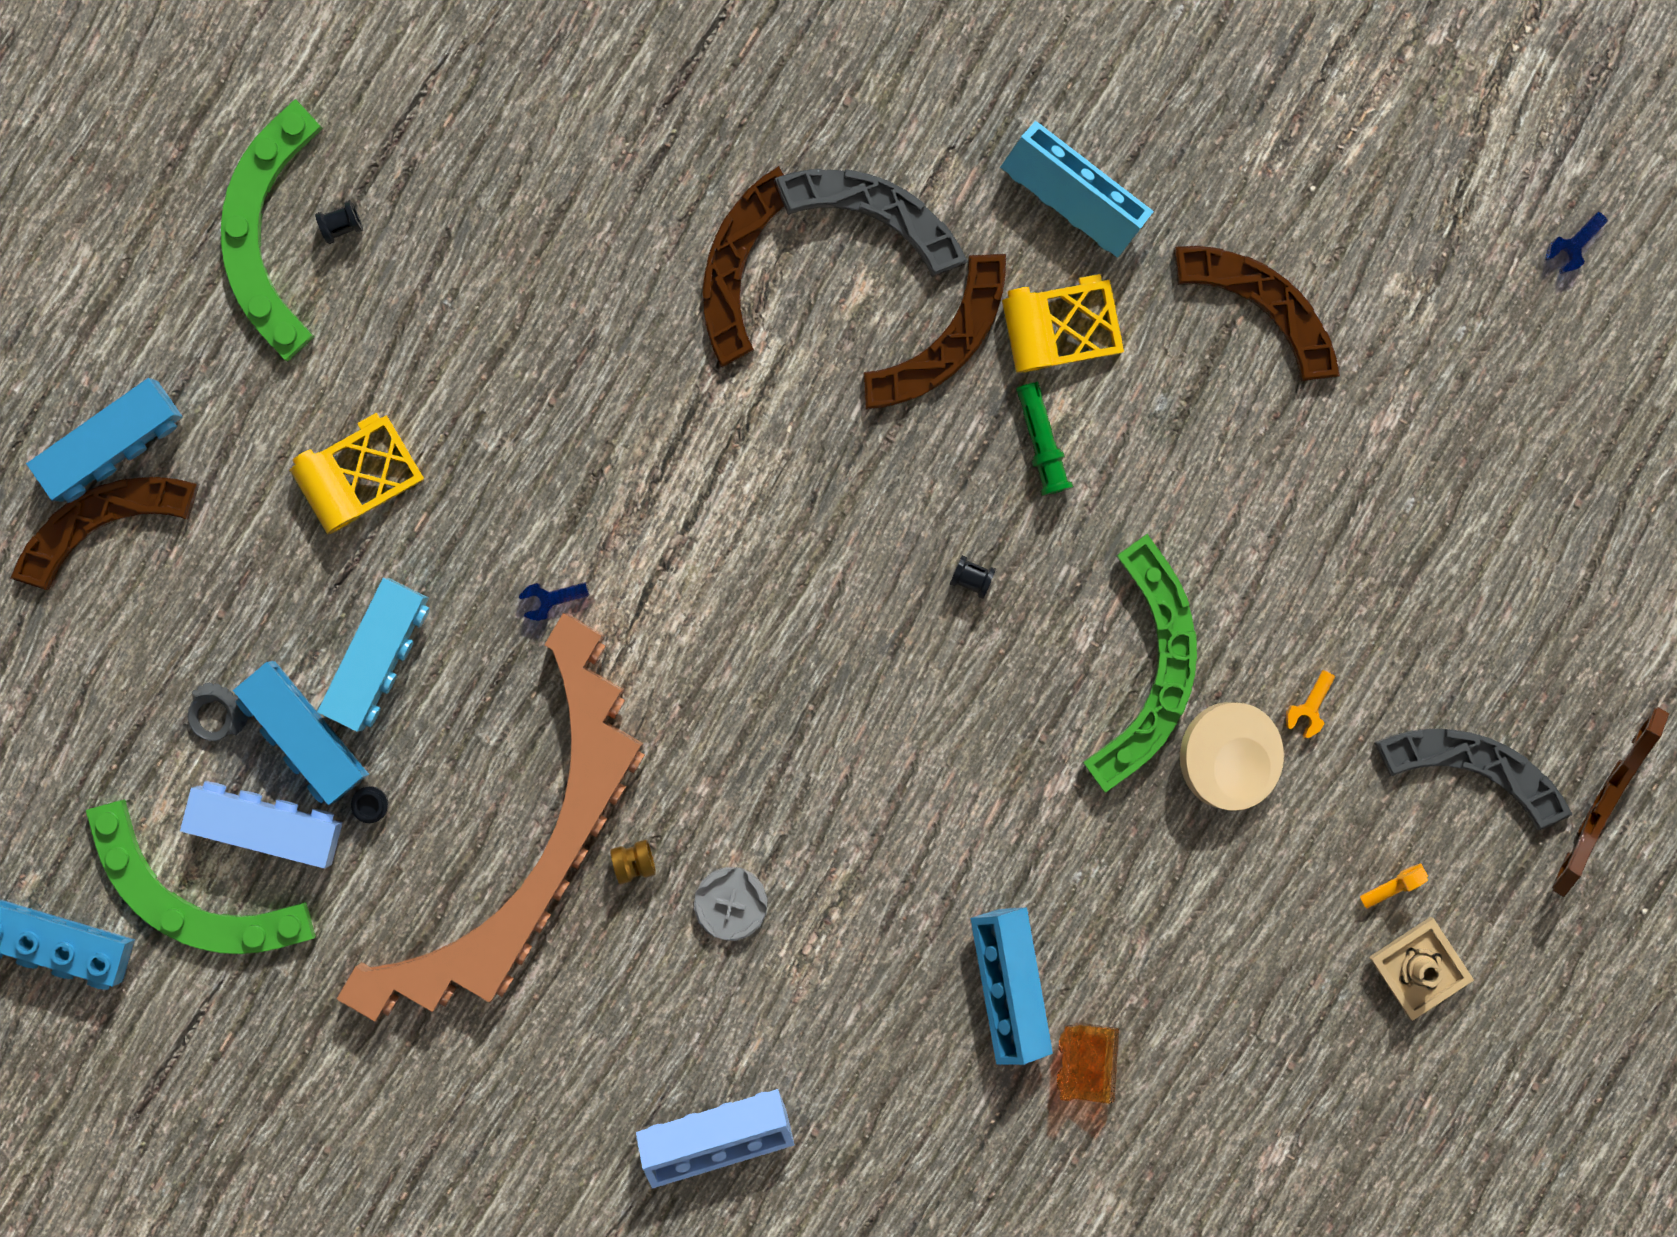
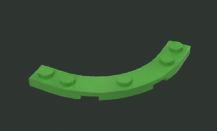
M296 99L254 138L242 155L227 188L221 219L223 261L234 295L250 322L285 361L293 358L315 336L280 298L271 282L267 269L264 267L260 249L263 216L261 212L267 193L270 192L276 178L285 165L323 130L321 125Z
M1148 534L1135 541L1117 554L1116 557L1142 592L1151 610L1158 639L1157 669L1149 696L1135 719L1116 738L1083 761V764L1105 793L1151 759L1167 741L1180 716L1184 713L1191 694L1196 671L1197 640L1188 598L1178 577Z
M125 799L86 810L98 855L111 883L136 914L164 935L201 950L228 954L259 953L304 942L316 937L306 902L255 915H227L202 910L174 892L171 893L158 881L157 875L153 872L139 848Z

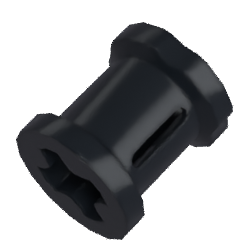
M351 200L344 202L343 207L326 214L322 212L315 214L320 232L328 244L334 243V238L354 230L357 233L363 231L361 219Z
M962 555L950 585L956 586L958 584L978 593V597L984 599L996 568L990 567L986 569L968 561L967 557Z

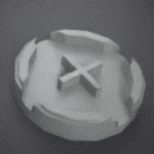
M723 867L712 871L701 881L695 894L694 911L698 923L708 934L722 940L737 941L749 937L761 926L767 913L768 898L763 884L753 873L741 867Z

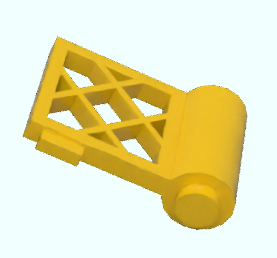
M1101 274L1078 278L1079 285L1039 293H1030L1029 287L1007 291L1008 298L1003 299L1002 304L1016 373L1031 372L1052 366L1123 353L1124 349L1110 280L1102 281ZM1102 290L1104 307L1096 315L1083 306L1081 302L1088 292ZM1081 294L1077 301L1070 297V295ZM1060 297L1073 306L1063 322L1050 314L1048 299ZM1076 310H1079L1094 321L1084 337L1067 326ZM1105 313L1107 315L1108 322L1102 319ZM1052 323L1058 327L1055 334ZM1098 324L1110 332L1113 347L1100 349L1088 341ZM1064 331L1080 343L1073 354L1059 357L1056 340ZM1084 346L1092 350L1080 353Z
M376 412L357 423L361 430L329 448L315 454L310 449L292 459L295 465L289 471L327 534L346 527L360 516L424 480L387 415L380 418ZM385 426L392 438L388 453L367 448L370 435ZM364 438L362 446L354 445V443ZM395 445L402 457L393 455ZM345 448L361 452L355 472L340 468L333 455ZM366 453L386 458L381 478L360 473ZM391 460L406 463L413 477L402 483L386 480ZM344 474L354 477L352 486H350ZM361 478L380 483L376 498L362 505L355 494L358 479ZM384 485L393 487L382 494Z

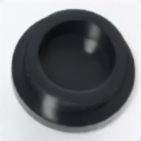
M373 786L359 789L351 800L353 815L363 823L370 824L380 821L386 815L389 807L386 794L381 789Z

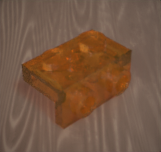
M1078 1022L1065 1026L1059 1039V1050L1063 1053L1062 1068H1060L1057 1075V1088L1060 1090V1100L1070 1101L1079 1099L1107 1104L1115 1102L1119 1028Z

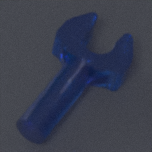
M1596 212L1571 239L1555 238L1547 248L1545 259L1548 261L1558 255L1560 250L1568 253L1569 261L1562 266L1559 273L1564 274L1580 268L1585 263L1582 257V248L1608 222V219L1602 213Z
M586 582L550 592L542 589L541 585L536 583L526 587L519 595V598L526 599L536 596L540 599V607L537 610L524 613V617L541 621L549 618V611L553 606L590 596Z

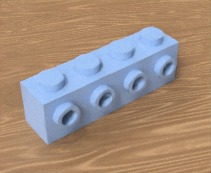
M204 781L203 786L191 788L180 832L324 869L332 865L343 822L333 820V813L318 809H312L311 814L297 811L298 804L284 800H276L275 805L262 802V795L241 790L239 795L225 792V785Z
M778 1089L770 1092H761L753 1097L734 1103H724L711 1110L688 1114L684 1118L664 1124H655L648 1129L636 1132L642 1168L652 1189L795 1145L787 1110Z

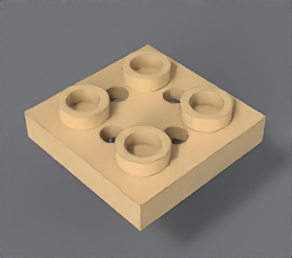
M1432 917L1427 918L1369 957L1411 1021L1474 981ZM1408 948H1413L1415 950V952L1412 950L1409 951L1408 955L1406 956V950ZM1435 953H1439L1441 956V958L1439 956H1435V960L1431 957ZM1402 975H1403V980H1404L1406 983H1402V982H1401L1400 978H1401Z

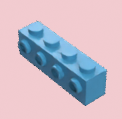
M147 378L27 462L26 465L52 501H66L70 503L81 497L86 492L84 487L96 479L99 482L111 476L117 470L115 468L117 463L125 458L132 460L142 454L147 449L145 444L157 436L158 439H161L172 433L177 428L175 423L183 418V416L157 380Z
M275 661L266 662L233 690L238 696L235 702L241 711L248 717L254 716L262 725L259 729L262 736L272 746L278 744L286 754L283 760L295 774L298 775L301 772L310 783L307 786L309 792L318 802L322 803L325 801L328 805L336 803L369 775L366 769Z
M0 900V958L3 955L16 958V964L32 969H37L39 965L52 969V975L64 979H73L74 976L87 979V985L102 990H108L109 986L113 987L123 982L135 939Z
M1027 907L998 909L970 918L996 1065H1024L1053 1054Z

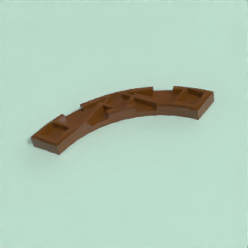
M779 166L754 183L734 205L729 214L724 218L708 255L703 285L704 315L713 351L722 368L754 351L742 318L741 281L747 258L755 241L770 221L785 209L774 183L776 177L783 176Z
M1180 246L1174 248L1178 285L1194 284L1221 288L1233 292L1259 307L1274 321L1287 339L1298 365L1301 382L1337 378L1340 376L1335 351L1327 331H1325L1321 321L1314 312L1312 305L1285 277L1251 257L1242 256L1220 248L1205 246Z
M1006 254L969 255L968 277L963 299L956 315L942 335L926 350L906 362L882 370L864 372L866 410L886 408L918 398L940 386L968 362L990 330L998 311L1006 275Z
M140 477L114 481L86 491L78 499L66 503L54 512L36 535L32 536L21 553L10 579L44 590H50L54 577L64 560L90 534L105 525L131 516L162 514L189 519L200 484L173 478Z
M1659 707L1654 709L1631 740L1633 747L1623 761L1618 760L1577 832V835L1580 837L1576 847L1571 853L1568 852L1563 860L1552 886L1553 892L1565 897L1582 876L1594 845L1618 800L1646 756L1661 738L1669 716L1668 712Z

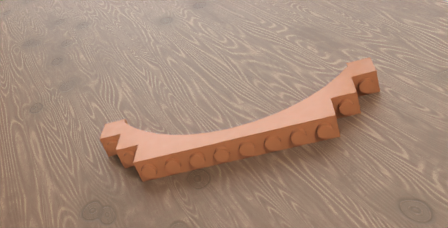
M563 613L544 644L553 650L563 678L569 705L572 738L570 772L565 799L555 829L541 858L524 883L501 909L482 925L446 946L428 954L392 964L370 967L361 962L354 968L337 1000L375 1022L382 1014L386 1016L391 1014L400 998L395 995L396 991L431 1012L439 1004L444 1007L447 1006L457 987L452 985L453 981L489 1003L496 995L500 997L505 995L514 979L508 975L515 962L522 965L533 947L527 943L534 931L542 932L551 916L546 909L552 899L559 902L570 884L569 881L565 880L566 875L571 867L578 870L589 851L583 846L590 834L597 838L608 819L602 816L609 803L614 806L617 804L626 789V786L621 784L627 771L634 774L645 754L640 752L644 743L606 722L608 717L615 719L626 700L620 697L624 689L587 668L589 662L595 665L602 655L606 645L602 644L601 641L605 635L568 613Z

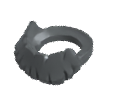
M205 683L203 686H198V690L192 691L193 701L188 710V722L197 736L205 740L216 741L226 737L228 734L237 735L245 727L248 717L236 704L235 701L238 697L233 696V693L228 688H222L221 685L216 683ZM218 701L227 710L226 721L222 729L217 732H211L200 724L199 711L204 704Z

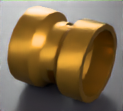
M647 839L636 842L631 848L626 849L620 846L610 849L614 871L620 885L631 882L633 877L641 875L647 878L656 875L654 859Z

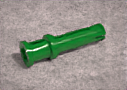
M1039 382L1017 387L1016 392L1021 402L1023 415L1035 453L1032 457V464L1038 468L1043 489L1040 491L1041 496H1048L1073 488V483L1067 479L1062 459L1065 458L1064 452L1060 448L1057 449Z

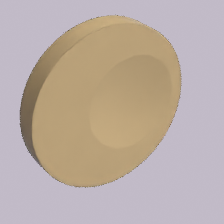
M1237 702L1215 704L1199 713L1185 731L1180 748V766L1189 789L1205 804L1225 810H1244L1263 801L1275 788L1284 762L1283 743L1274 722L1260 709L1249 704Z

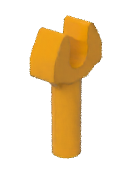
M1322 670L1306 702L1299 706H1289L1285 717L1288 729H1293L1298 718L1306 715L1309 719V724L1305 728L1303 737L1310 738L1321 731L1324 721L1320 719L1318 709L1336 676Z
M1421 863L1401 871L1397 878L1360 895V898L1367 909L1402 891L1410 892L1428 881V875Z

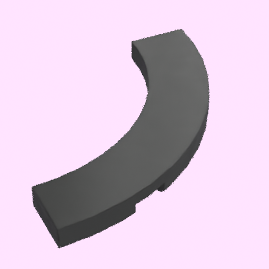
M809 169L792 172L774 179L788 215L815 208H839L871 216L887 224L903 236L918 252L932 277L965 265L968 262L959 243L944 222H941L920 199L890 181L871 174L846 169L845 171Z
M1421 729L1394 734L1374 742L1390 776L1420 767L1450 766L1469 770L1490 779L1513 796L1528 814L1536 830H1542L1573 815L1561 793L1546 775L1528 761L1525 756L1491 738L1452 729Z

